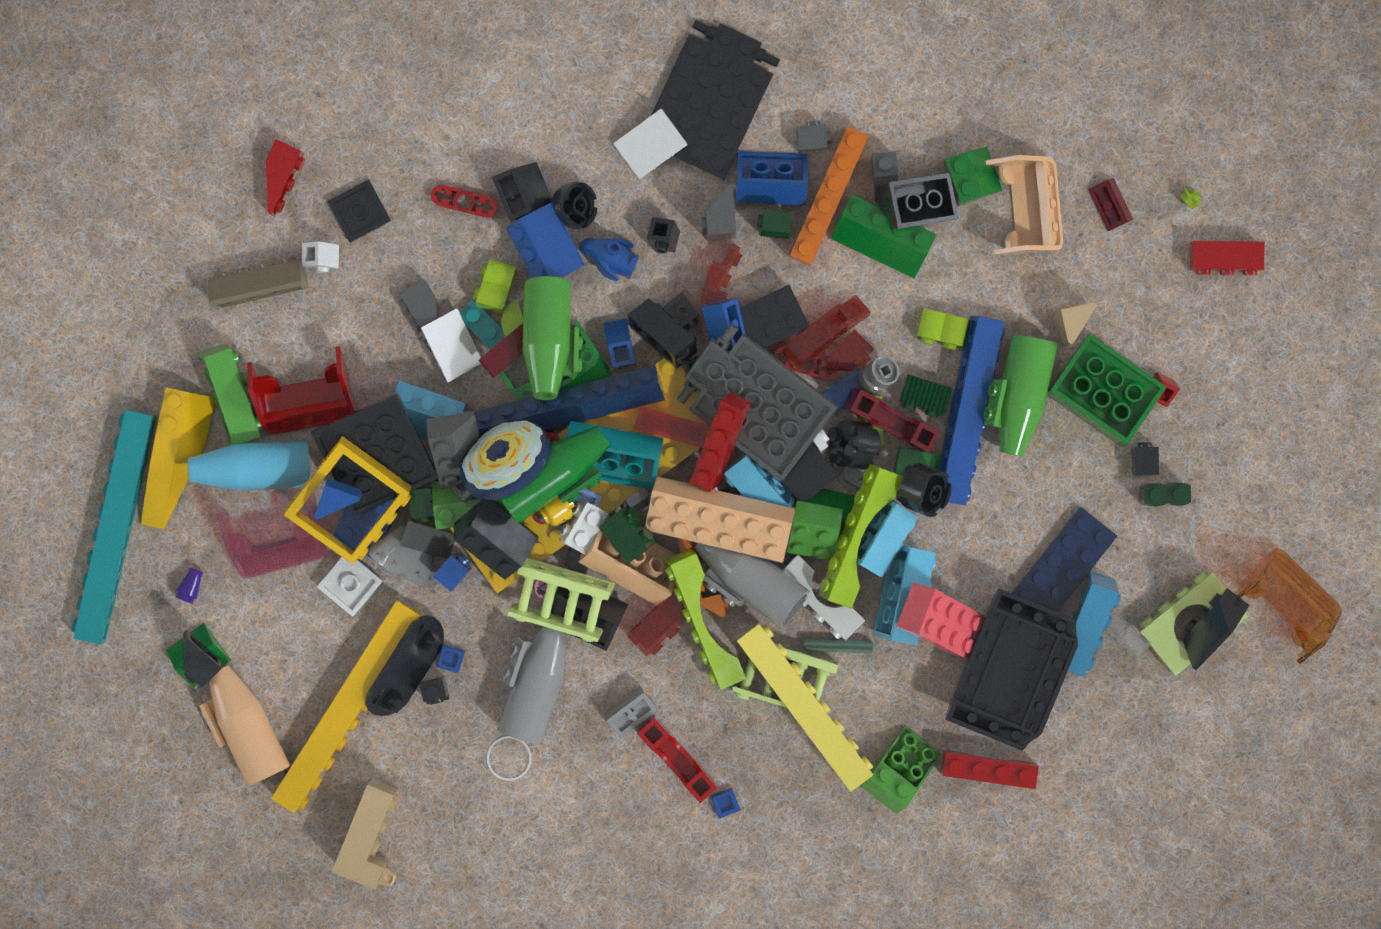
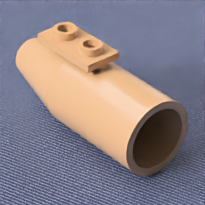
M230 665L222 668L209 680L212 700L199 706L202 710L203 718L207 721L212 731L213 739L217 742L219 748L228 744L247 786H250L290 766V763L260 701Z

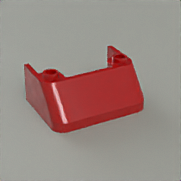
M340 346L335 347L336 363L328 365L324 370L325 378L280 386L277 378L273 376L257 377L252 362H247L248 391L262 429L266 433L278 434L324 426L355 412L348 369Z

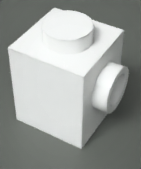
M319 241L302 243V267L313 268L315 273H329V269L338 268L339 245Z

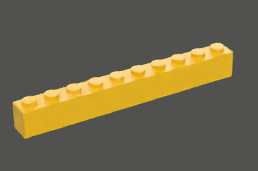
M401 600L395 602L271 798L272 800L294 814L299 809L302 811L305 809L310 801V798L307 797L312 789L316 791L323 780L320 778V775L324 769L329 771L336 759L332 758L336 750L341 752L348 739L345 736L349 730L353 732L359 724L360 719L357 717L362 710L364 712L367 711L365 704L367 692L409 625L415 619L422 616L420 612Z

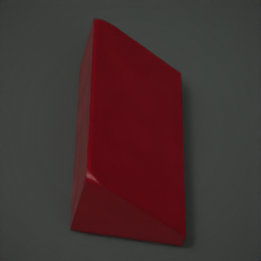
M1114 178L1088 189L1108 231L1133 220Z

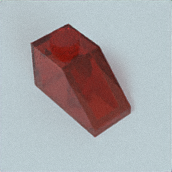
M854 329L818 367L821 370L853 371L858 365L863 368L871 360L868 355L874 348Z

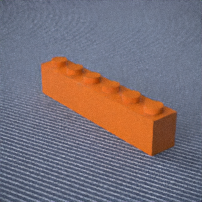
M847 126L791 251L790 258L811 266L869 135Z

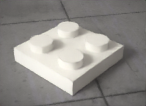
M341 557L317 588L354 617L384 580L357 559L354 564H351Z

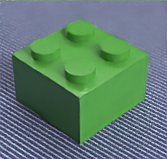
M797 501L787 553L830 561L835 554L843 509Z

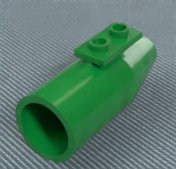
M597 426L551 443L549 457L538 476L520 491L500 500L518 524L557 497H559L562 503L565 501L569 504L581 496L579 492L587 487L590 490L600 483L598 478L602 475L594 464L610 447V444Z

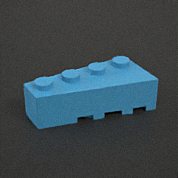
M1092 571L1087 576L1090 583L1088 589H1082L1079 597L1080 611L1076 610L1072 617L1076 619L1078 647L1068 672L1082 677L1085 676L1086 671H1091L1093 667L1095 649H1100L1103 642L1102 632L1104 629L1109 628L1112 620L1110 613L1112 608H1117L1121 598L1116 580Z

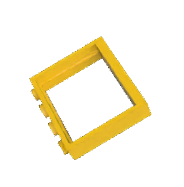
M342 436L286 507L284 516L351 564H354L357 559L362 560L369 551L367 547L372 541L374 543L378 541L383 533L381 530L386 523L390 525L397 516L395 511L400 505L404 507L411 498V495H409L411 485ZM343 454L398 493L354 550L299 511Z

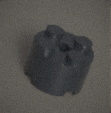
M842 420L835 427H831L828 430L830 463L836 464L839 467L868 469L870 464L873 465L875 463L872 460L875 455H879L881 440L878 430L873 429L872 424Z
M924 464L909 465L903 471V479L896 493V499L907 509L928 517H934L938 514L935 512L939 508L944 509L950 499L952 486L951 483H948L947 477H950L947 473Z

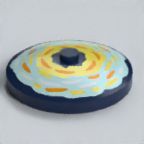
M518 419L498 424L478 437L466 451L460 465V479L468 492L476 498L496 500L510 496L530 484L541 472L549 457V439L543 429L530 420Z

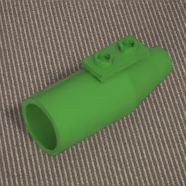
M553 276L534 277L524 283L522 351L533 397L540 400L557 398L563 376H569V380H574L578 372L581 373L582 358H579V350H582L583 337L579 336L578 327H574L573 331L570 330L571 283L563 278Z
M1011 335L1003 379H993L988 390V406L984 410V425L999 428L1000 452L1023 457L1044 413L1058 343L1029 336Z

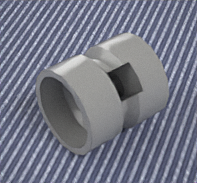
M879 356L860 369L858 373L859 384L868 393H879L897 381L899 367L891 357Z

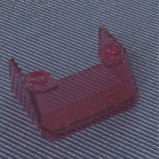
M313 492L306 501L309 514H305V516L323 528L321 518L316 520L314 516L318 506ZM228 512L217 513L225 548L238 574L244 578H252L320 560L328 552V546L295 523L294 532L296 537L251 548L249 540L244 534H233Z

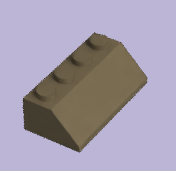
M296 256L282 259L283 263L274 265L273 262L259 264V269L251 270L250 267L237 269V274L228 275V272L215 274L214 279L208 280L209 304L211 307L220 309L307 289L309 285L305 268L302 267V260H297Z

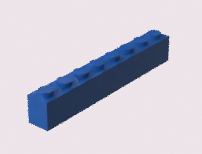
M970 316L939 466V470L947 473L950 477H947L948 483H951L952 486L948 501L950 503L966 506L967 501L971 497V479L976 473V455L980 452V436L985 429L984 410L988 406V390L993 379H995V364L998 363L1000 358L999 345L1005 334L1003 321L981 316Z

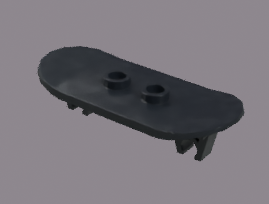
M428 615L418 617L407 628L366 694L365 704L368 711L373 715L388 716L398 713L409 702L442 648L444 630L440 621L435 617Z

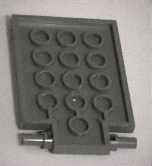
M730 324L722 336L719 335L716 340L711 338L684 377L687 379L684 384L685 388L677 397V400L685 404L690 395L699 388L701 392L689 410L709 426L712 425L720 401L730 392L750 401L751 404L735 446L780 481H783L839 406L746 334L741 336L731 351L727 350L731 344L730 340L738 331L735 325Z

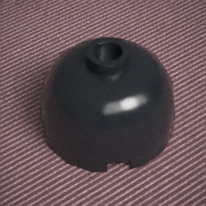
M570 182L560 186L551 199L557 217L567 228H586L594 221L597 214V207H594V200H597L596 194L588 184L583 182Z

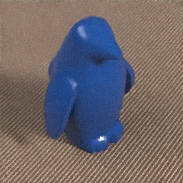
M585 238L579 246L580 252L595 263L599 272L604 277L614 281L619 280L617 275L630 279L639 259V255L628 249L633 248L634 245L621 238Z

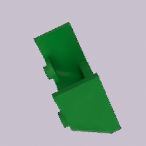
M578 320L574 322V325L579 328L580 334L586 341L582 345V350H579V358H582L581 373L578 372L574 380H569V377L563 380L559 390L613 376ZM504 370L500 373L517 401L533 397L530 384H523L516 388Z

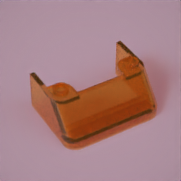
M1279 548L1272 550L1243 579L1235 592L1240 598L1246 595L1249 598L1258 599L1263 595L1294 625L1292 630L1293 641L1303 648L1297 659L1299 664L1327 644L1342 614L1340 605L1286 552Z

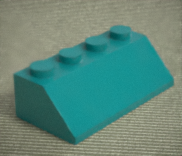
M570 421L567 437L593 428L596 425ZM597 426L610 444V447L594 464L602 475L598 479L600 481L653 490L658 473L663 438Z

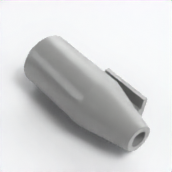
M697 543L695 546V550L710 567L703 579L706 581L704 583L706 588L713 593L718 590L724 595L722 599L732 607L735 604L742 607L744 601L780 628H784L793 619L809 595L810 590L768 559Z
M542 626L533 642L518 638L517 642L513 643L510 650V656H512L510 663L505 666L503 671V682L510 686L511 689L497 729L499 732L525 742L542 744L564 678L567 633Z

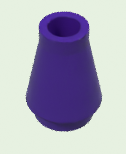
M190 568L175 590L177 591L175 597L193 604L194 599L198 597L203 572Z

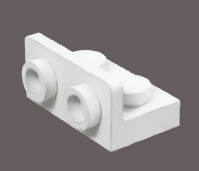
M582 499L573 508V516L570 522L565 523L562 527L559 540L585 555L600 529L599 526L603 524L608 513Z

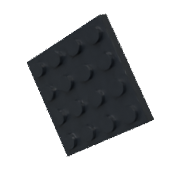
M398 392L311 432L324 459L343 436L411 485V490L438 479L436 468ZM344 454L330 470L335 481L358 488L362 492L360 501L348 506L353 517L394 499L398 495L397 492Z

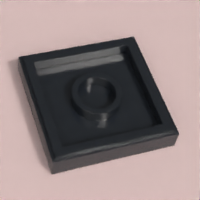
M369 179L328 201L350 243L391 222Z

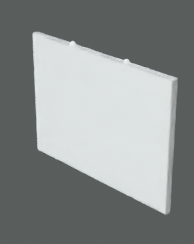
M662 109L613 143L639 179L653 169L655 170L657 166L688 145Z
M457 308L421 327L428 346H430L447 382L481 364L478 361L481 356Z

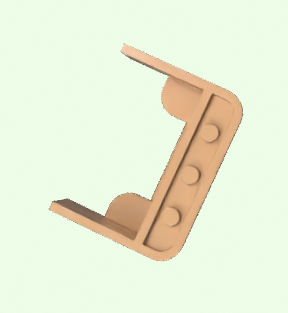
M1014 155L985 160L986 165L999 166V178L1004 184L1011 185L1015 231H1010L1005 238L1006 248L994 250V255L1060 250L1063 245L1057 168L1053 158L1047 156Z

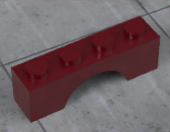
M852 388L842 408L924 452H931L940 434V431L893 409L862 389Z

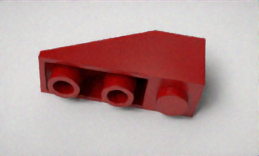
M275 139L266 158L268 214L274 217L276 213L280 214L285 205L283 198L286 192H291L295 184L293 177L297 170L300 171L305 162L302 151Z

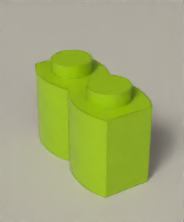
M489 259L488 265L483 264L480 273L483 281L481 286H476L473 299L476 300V306L503 314L513 286L517 267Z
M923 308L916 337L921 338L920 342L934 345V341L943 343V348L956 350L957 347L963 346L969 319Z

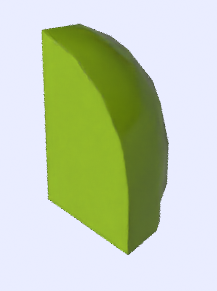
M518 299L509 303L503 311L501 323L505 337L523 323V310Z

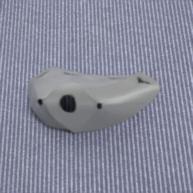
M401 525L383 535L371 546L369 555L388 572L404 573L410 582L419 586L433 587L435 585L433 555L400 546L406 528L405 525ZM383 552L384 559H382L381 555H377L376 553ZM395 559L397 566H395L393 563L389 564V562H392ZM419 571L420 578L418 575H414L413 572Z

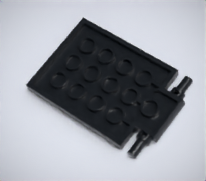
M695 20L692 28L706 34V37L712 41L709 44L695 36L688 35L651 115L662 109L688 144L675 153L673 157L724 180L774 75L754 65V60L760 63L763 61L777 68L780 59L766 53L767 50L761 48V42L721 23L718 27L714 25L709 26Z

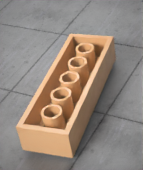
M657 476L652 490L645 528L651 532L783 563L795 509L718 490L709 492L696 485Z

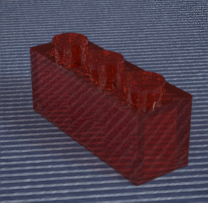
M641 406L634 426V430L703 448L709 425Z
M672 591L671 596L658 606H655L627 633V637L646 656L650 653L655 655L663 647L661 643L667 637L669 639L673 638L680 630L678 626L683 621L686 622L682 610L685 609L683 602H678L674 591Z

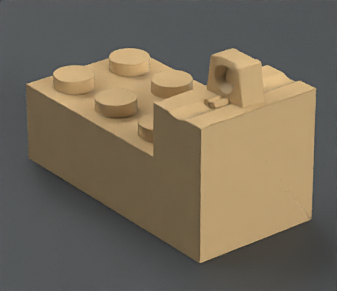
M374 779L367 784L332 873L376 890L379 884L388 887L393 886L397 873L387 867L389 864L388 860L375 854L382 843V840L379 839L380 834L383 835L387 831L391 821L388 814L396 809L400 797L397 796L399 789Z

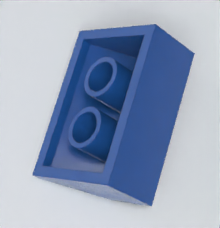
M738 151L736 202L770 205H806L808 154Z
M553 202L506 227L531 278L539 276L565 278L585 265L565 225L557 217L553 208Z

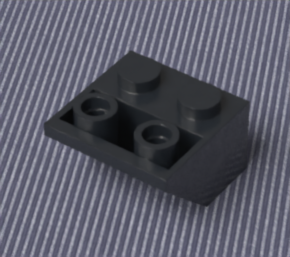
M537 162L519 166L492 177L511 223L551 203L552 197Z

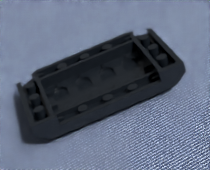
M998 588L950 701L945 720L1023 751L1035 738L1037 739L1043 733L1078 647L1076 619Z

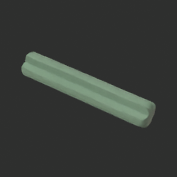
M805 638L804 650L872 653L873 642L871 640Z

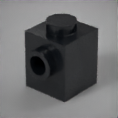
M652 217L647 235V240L652 249L661 254H666L667 252L675 253L680 235V230L675 220Z

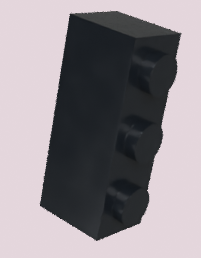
M648 298L628 314L630 328L676 369L682 365L678 363L677 358L686 353L687 349L690 350V353L682 360H688L698 352L695 335L689 330H684L675 317L667 315L659 303L655 304Z

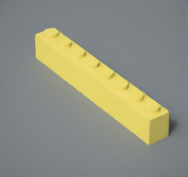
M758 622L737 638V642L850 792H852L873 776V773L870 771L873 768L872 764L866 756L861 758L856 750L859 747L851 737L849 739L845 738L842 734V731L845 730L837 718L835 720L830 718L827 713L831 710L823 699L818 702L813 694L817 691L809 681L805 683L799 677L802 674L801 670L795 662L790 664L785 656L788 653L780 643L775 645L771 637L774 634L766 624L761 626Z

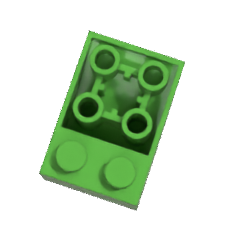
M904 726L870 770L873 776L860 786L894 813L898 814L908 806L942 754L907 726Z

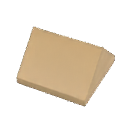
M1092 302L1055 312L1062 345L1067 347L1074 343L1097 307L1096 303Z

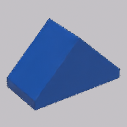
M327 478L314 515L316 520L360 501L361 490Z

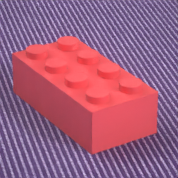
M913 582L896 627L944 652L968 659L974 647L978 630L982 626L984 615L934 588Z

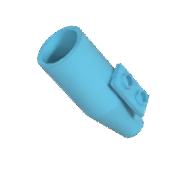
M307 440L233 444L188 458L189 482L235 491L302 488L310 478Z

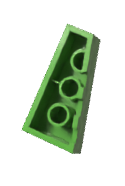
M221 344L197 352L199 361H205L207 368H204L203 372L210 386L213 385L212 396L216 406L221 408L219 415L229 442L232 445L241 444L260 437L258 430H261L262 427L258 417L253 416L251 408H254L250 394L246 395L244 386L247 385L243 372L239 373L236 364L240 362L236 351H232L230 347Z

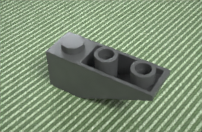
M424 279L399 293L402 298L399 300V303L405 312L410 311L414 319L411 322L418 332L422 331L421 327L439 318L437 299ZM423 340L429 351L432 352L427 340Z

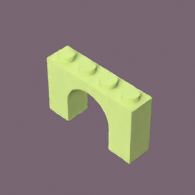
M1202 572L1193 580L1195 583L1190 588L1185 586L1175 594L1177 598L1171 603L1165 602L1157 609L1158 614L1153 618L1148 616L1139 623L1140 628L1137 632L1175 676L1191 664L1186 650L1175 636L1174 623L1176 617L1184 608L1191 605L1199 604L1209 608V601L1217 592L1221 595L1226 589L1212 572L1207 574ZM1246 612L1238 625L1249 617Z

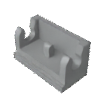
M640 686L604 713V716L616 734L622 738L655 713L657 708L654 702L647 696L642 686Z

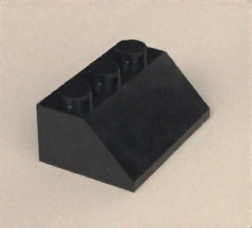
M950 173L893 181L876 187L880 211L895 229L959 219Z
M482 499L454 522V540L504 580L522 567L538 540L537 534L522 522L518 524L512 515L494 500Z
M559 586L554 596L551 614L564 617L570 594L567 588ZM579 593L573 620L587 623L593 599L591 595ZM612 596L608 600H602L595 627L602 628L603 632L598 642L588 643L607 651L629 604Z
M1228 588L1221 595L1217 592L1209 601V608L1204 606L1196 616L1198 619H1192L1184 629L1187 633L1182 641L1194 670H1197L1233 633L1250 606Z

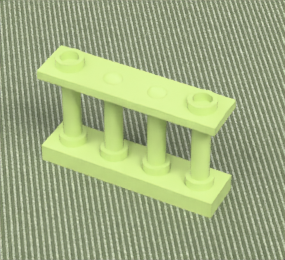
M527 558L517 574L523 575L525 578L519 604L513 603L507 616L513 617L520 622L527 621L575 635L587 642H598L603 632L602 628L595 627L602 600L609 599L615 583ZM536 579L547 584L542 610L528 607L533 583ZM558 586L567 588L570 591L564 617L550 613ZM579 593L591 595L593 598L586 624L573 620Z
M783 646L788 653L785 658L795 661V664L801 670L802 674L799 675L801 679L808 665L817 668L816 672L818 675L814 685V689L817 692L813 695L819 702L826 678L830 676V673L836 674L839 666L838 663ZM749 658L744 673L746 679L742 680L741 686L733 685L732 691L736 692L735 696L749 700V697H754L786 707L781 699L772 697L773 688L767 681L763 694L749 690L756 670L755 664Z

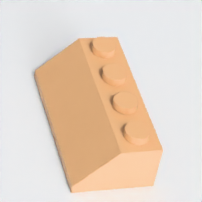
M599 529L586 554L581 553L579 563L658 606L672 594L675 582L674 580L670 581L666 574L665 568L668 567L666 559L677 554L655 543L638 558L627 564L602 530Z

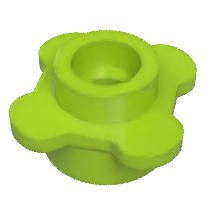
M1186 187L1184 189L1185 192L1180 195L1181 198L1191 209H1194L1196 206L1200 207L1201 203L1199 200L1202 199L1194 188L1189 190Z

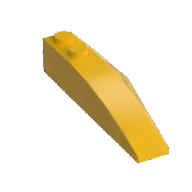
M166 387L151 455L141 525L165 529L177 505V501L188 483V458L200 455L207 444L215 408L213 397Z

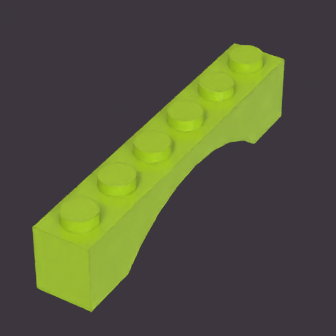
M872 464L864 472L863 483L855 495L854 505L851 513L846 518L844 531L838 538L837 549L829 561L826 577L820 584L819 596L852 609L860 589L857 576V555L861 538L876 513L895 499L903 476Z
M688 549L666 559L668 565L665 568L666 574L670 581L674 580L677 588L673 589L678 602H683L685 607L682 610L683 616L687 623L691 622L693 630L690 633L695 644H700L702 650L699 651V655L703 664H708L710 671L707 672L711 684H716L722 690L745 680L746 677L737 656L732 651L718 644L710 636L704 625L700 609V592L705 574L697 554L692 549Z

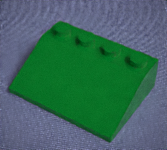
M1089 333L1053 381L1047 396L1119 446L1124 447L1129 444L1166 389V386Z

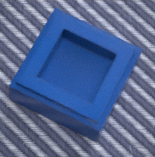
M442 644L436 667L459 673L465 650Z
M733 788L711 796L719 819L741 811Z

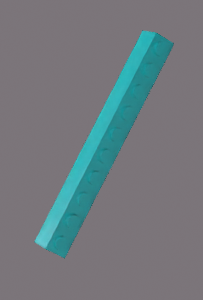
M125 410L124 414L120 415L118 426L121 427V430L113 444V450H116L114 459L110 460L108 466V473L111 474L109 482H106L103 488L105 500L104 505H100L98 510L100 522L99 527H96L93 532L92 540L95 541L94 549L90 550L87 558V564H90L88 573L84 574L82 586L85 588L83 596H80L77 602L79 614L78 619L75 618L72 624L73 639L100 645L106 643L157 416L132 410Z

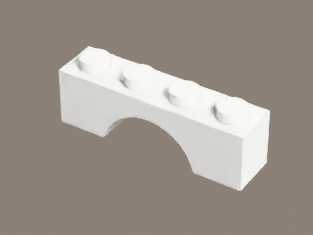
M796 555L782 569L810 590L803 606L806 607L809 604L815 610L812 615L821 623L826 621L831 626L829 631L838 640L841 637L847 640L865 621L853 608L850 609L842 605L828 606L817 600L811 585L815 571L799 555Z

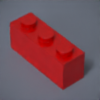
M1190 242V271H1196V275H1210V271H1220V275H1234V271H1243L1245 276H1255L1257 271L1264 270L1265 242Z

